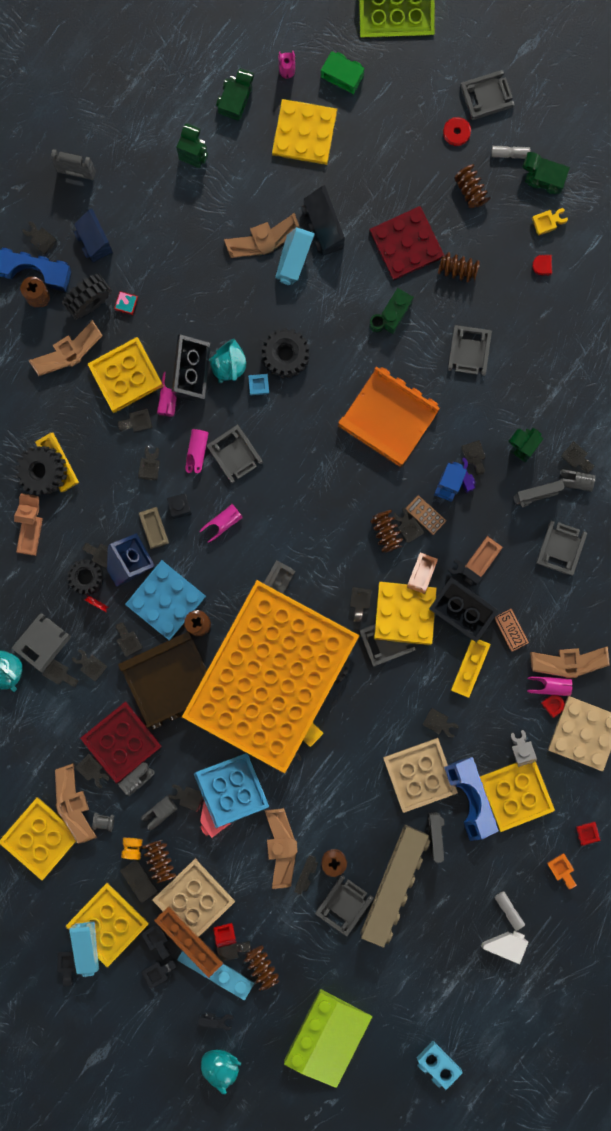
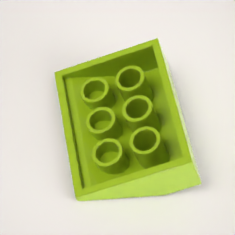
M359 0L360 37L435 35V0Z
M320 989L284 1059V1065L303 1075L337 1088L372 1016Z

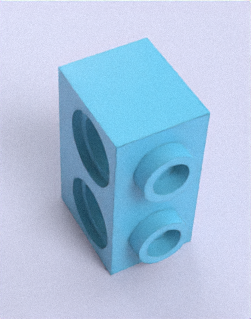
M434 1041L417 1056L419 1062L417 1066L425 1074L429 1072L433 1076L431 1080L439 1088L443 1086L447 1090L463 1073L461 1068ZM429 1055L436 1056V1061L432 1064L426 1062V1058ZM444 1069L450 1071V1075L447 1078L440 1076L441 1071Z

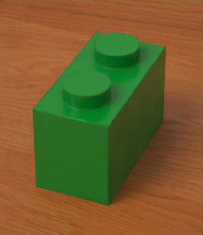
M331 51L321 69V78L354 94L364 76L365 68L357 61L352 62L346 59L342 53Z

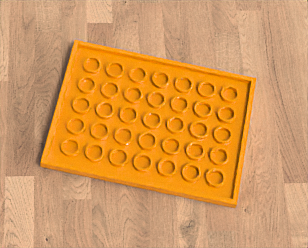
M256 580L182 717L285 773L359 635Z

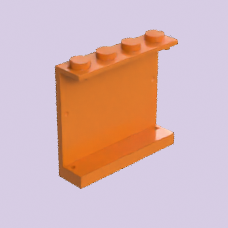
M375 367L372 376L345 416L338 422V427L399 467H402L440 408L434 400L430 398L427 400L422 397V393L419 390L407 387L406 382L398 377L395 379L390 376L391 373L385 368L381 367L379 369Z

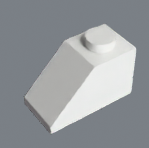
M514 931L513 934L506 932L482 942L481 947L520 964L528 941L524 939L525 935Z

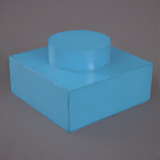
M268 374L249 375L250 396L269 394Z

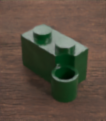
M239 68L236 77L231 76L230 79H225L222 88L224 90L223 95H219L216 102L220 115L240 121L252 90L253 72Z
M185 123L176 146L179 160L200 168L201 164L205 163L208 158L207 146L205 141L198 139L201 129Z
M534 152L527 153L522 166L524 170L528 171L525 183H528L533 188L540 187L546 189L551 194L561 193L570 169L568 166L541 158L539 154Z
M397 288L382 315L375 314L371 317V330L380 332L385 329L394 334L410 308L414 297ZM374 320H380L382 322V325L380 327H376L372 324V322Z
M535 428L531 430L526 429L525 432L517 429L508 441L513 446L510 452L523 462H526L544 438L541 437L542 434Z

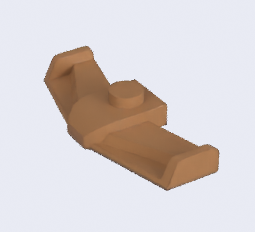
M293 213L272 229H270L268 222L250 228L252 236L224 239L231 258L266 255L274 252L275 249L284 244L287 234L296 227L300 228L295 213Z
M91 320L73 341L68 335L53 345L56 352L28 361L38 376L67 366L73 367L81 361L85 353L103 335L94 321Z
M608 646L583 655H579V648L559 650V657L530 652L532 671L563 676L565 678H577L580 675L610 666Z
M74 763L55 769L56 808L58 814L62 817L78 844L96 839L97 836L82 812L89 810L84 792L76 793Z
M284 808L264 810L274 839H267L269 860L276 859L272 889L291 887L295 857L298 852L297 841L294 839Z

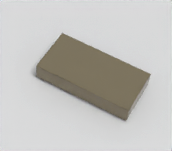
M154 507L140 512L139 516L150 549L169 544L158 508Z

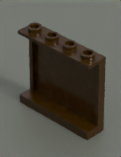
M189 632L118 664L147 724L146 727L152 726L153 730L162 726V721L168 718L170 721L181 717L180 713L188 707L207 672Z

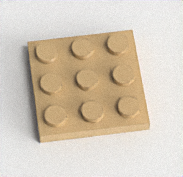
M567 696L548 751L603 771L611 751V712Z
M438 738L383 757L403 813L458 793L456 786H451L444 769L448 764Z
M196 858L152 899L162 911L170 906L198 937L235 902Z

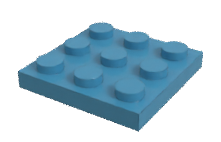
M161 560L125 605L164 637L171 640L183 626L186 615L196 610L206 596Z
M248 753L194 773L215 828L269 807Z

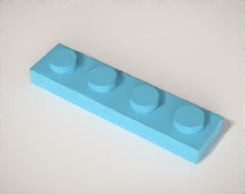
M182 951L177 960L208 978ZM224 963L208 978L244 1001L254 985V981Z

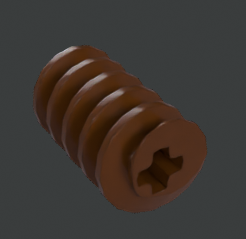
M474 164L464 167L454 177L455 181L458 182V187L462 189V195H465L464 199L468 202L469 208L482 206L491 199V197H484L488 193L487 190L481 191L485 185L477 184L481 181V178H474L478 172H471L475 167Z
M447 252L445 256H442L438 274L440 275L445 270L446 277L452 272V278L459 274L461 281L466 276L468 283L472 278H474L475 282L480 261L477 260L473 264L472 258H469L465 262V256L458 260L457 254L451 258L450 252Z
M28 277L22 282L20 290L29 305L45 307L48 304L50 294L41 279Z
M392 510L378 513L370 521L371 524H377L373 530L380 531L376 534V538H382L378 544L385 545L381 549L383 553L403 547L399 545L403 539L396 538L400 531L393 530L398 525L391 524L395 517H388Z
M194 610L186 615L184 625L186 630L192 635L204 636L211 628V621L204 612ZM195 620H196V621H199V620H200V622L202 623V626H201V627H199V626L196 627V625L194 624V621H195Z
M162 840L146 844L142 847V849L149 850L144 854V857H151L146 863L153 865L149 872H155L151 879L157 880L156 883L172 879L176 876V873H169L174 867L167 865L171 862V858H165L169 851L163 850L167 843H160Z
M338 849L326 851L322 857L323 871L331 877L341 875L347 867L345 855ZM333 858L338 862L335 867L331 864Z
M263 945L244 954L247 957L243 961L244 963H251L247 970L254 969L251 977H258L254 983L262 984L258 991L266 990L280 981H276L279 977L278 973L272 974L275 967H268L271 960H264L268 955L267 952L260 953L264 949Z

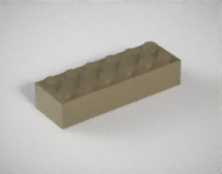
M404 824L361 930L362 939L383 948L385 943H390L393 935L391 928L393 925H397L400 918L398 912L400 906L404 907L408 898L406 891L408 887L412 888L415 881L414 871L415 869L419 870L423 861L421 854L423 851H427L430 844L429 836L426 833Z

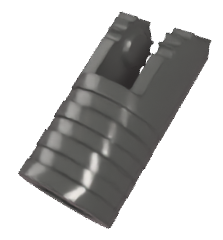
M564 469L560 470L561 477L564 478L559 481L564 483V487L593 491L595 475Z
M143 762L119 782L118 785L130 797L154 775L155 771L150 768L148 769V764Z
M166 796L141 816V819L144 822L154 815L157 816L147 825L149 831H152L178 808L170 797Z

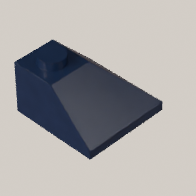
M137 533L108 545L107 571L116 587L135 579L155 567Z

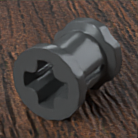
M94 813L92 829H104L112 833L115 816H103Z

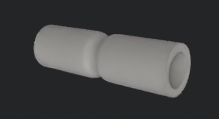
M492 146L491 157L525 159L527 153L530 152V147Z
M502 891L494 898L503 912L506 913V917L515 931L524 927L525 923L514 909L506 893Z

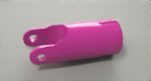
M293 50L292 53L282 54L279 51V74L283 78H287V75L288 78H291L295 74V54Z
M164 372L162 377L164 386L160 389L157 414L174 416L177 397L172 393V389L165 386Z
M192 429L185 466L187 473H191L193 467L195 473L201 472L209 434L206 431Z
M231 504L201 528L199 532L209 525L216 524L219 530L208 541L211 542L243 517L235 506Z
M528 677L529 680H538L544 684V689L527 690L529 693L571 696L572 679Z

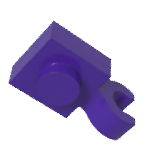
M463 458V468L466 469L468 466V462L465 458ZM466 471L462 486L467 494L475 489L474 485H476L473 475H469Z

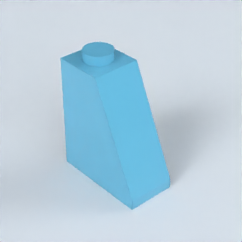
M296 227L287 234L275 277L280 279L281 283L291 285V283L293 284L298 281L314 233Z
M95 921L75 923L70 928V936L77 974H82L83 977L93 976L94 972L99 970Z

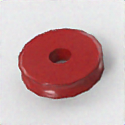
M461 117L449 119L443 128L445 140L454 146L465 144L471 135L470 124ZM459 129L460 133L455 134L454 130Z
M88 595L84 599L107 612V608H110Z

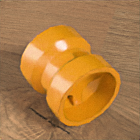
M123 838L124 850L122 851L121 858L141 859V852L139 850L142 846V839Z

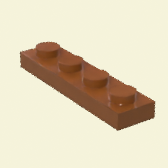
M170 906L154 920L208 978L223 965V962Z

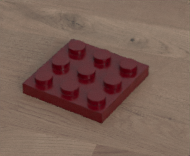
M421 206L369 229L393 281L445 256Z
M126 701L80 738L116 784L162 747Z

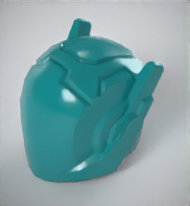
M231 339L216 351V354L209 359L212 371L218 378V383L237 380L246 369L247 361L245 355L235 339Z
M0 650V689H11L15 692L17 690L15 685L22 675V663L12 653Z
M225 1050L208 1051L201 1059L202 1075L213 1087L226 1095V1088L232 1085L238 1076V1065H241V1062Z

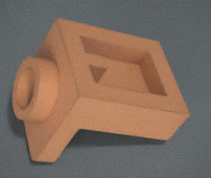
M21 493L19 496V506L14 515V522L33 525L39 513V496Z

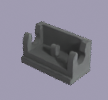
M276 560L264 584L283 594L295 571Z

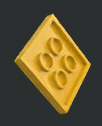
M282 99L272 155L327 165L337 109Z
M138 337L88 363L113 413L164 386Z
M379 582L374 639L432 645L435 613L429 608L436 599V588L427 587L425 594L407 588L406 584Z
M516 762L480 776L500 832L555 811L536 762L519 767Z
M38 797L0 839V844L41 880H44L76 842L63 819Z
M106 883L66 927L70 930L75 923L95 921L98 959L108 967L149 923L113 887Z

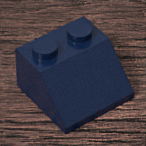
M93 209L88 210L74 224L77 229L74 231L78 242L83 241L85 247H82L86 258L90 257L92 262H95L113 253Z

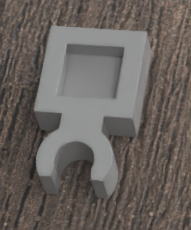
M524 730L521 731L522 737L520 739L515 738L514 733L511 734L512 742L516 745L512 746V750L518 767L537 761L531 741L525 743L526 733Z

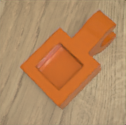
M564 853L547 863L556 880L563 878L568 889L577 886L569 874L574 869Z

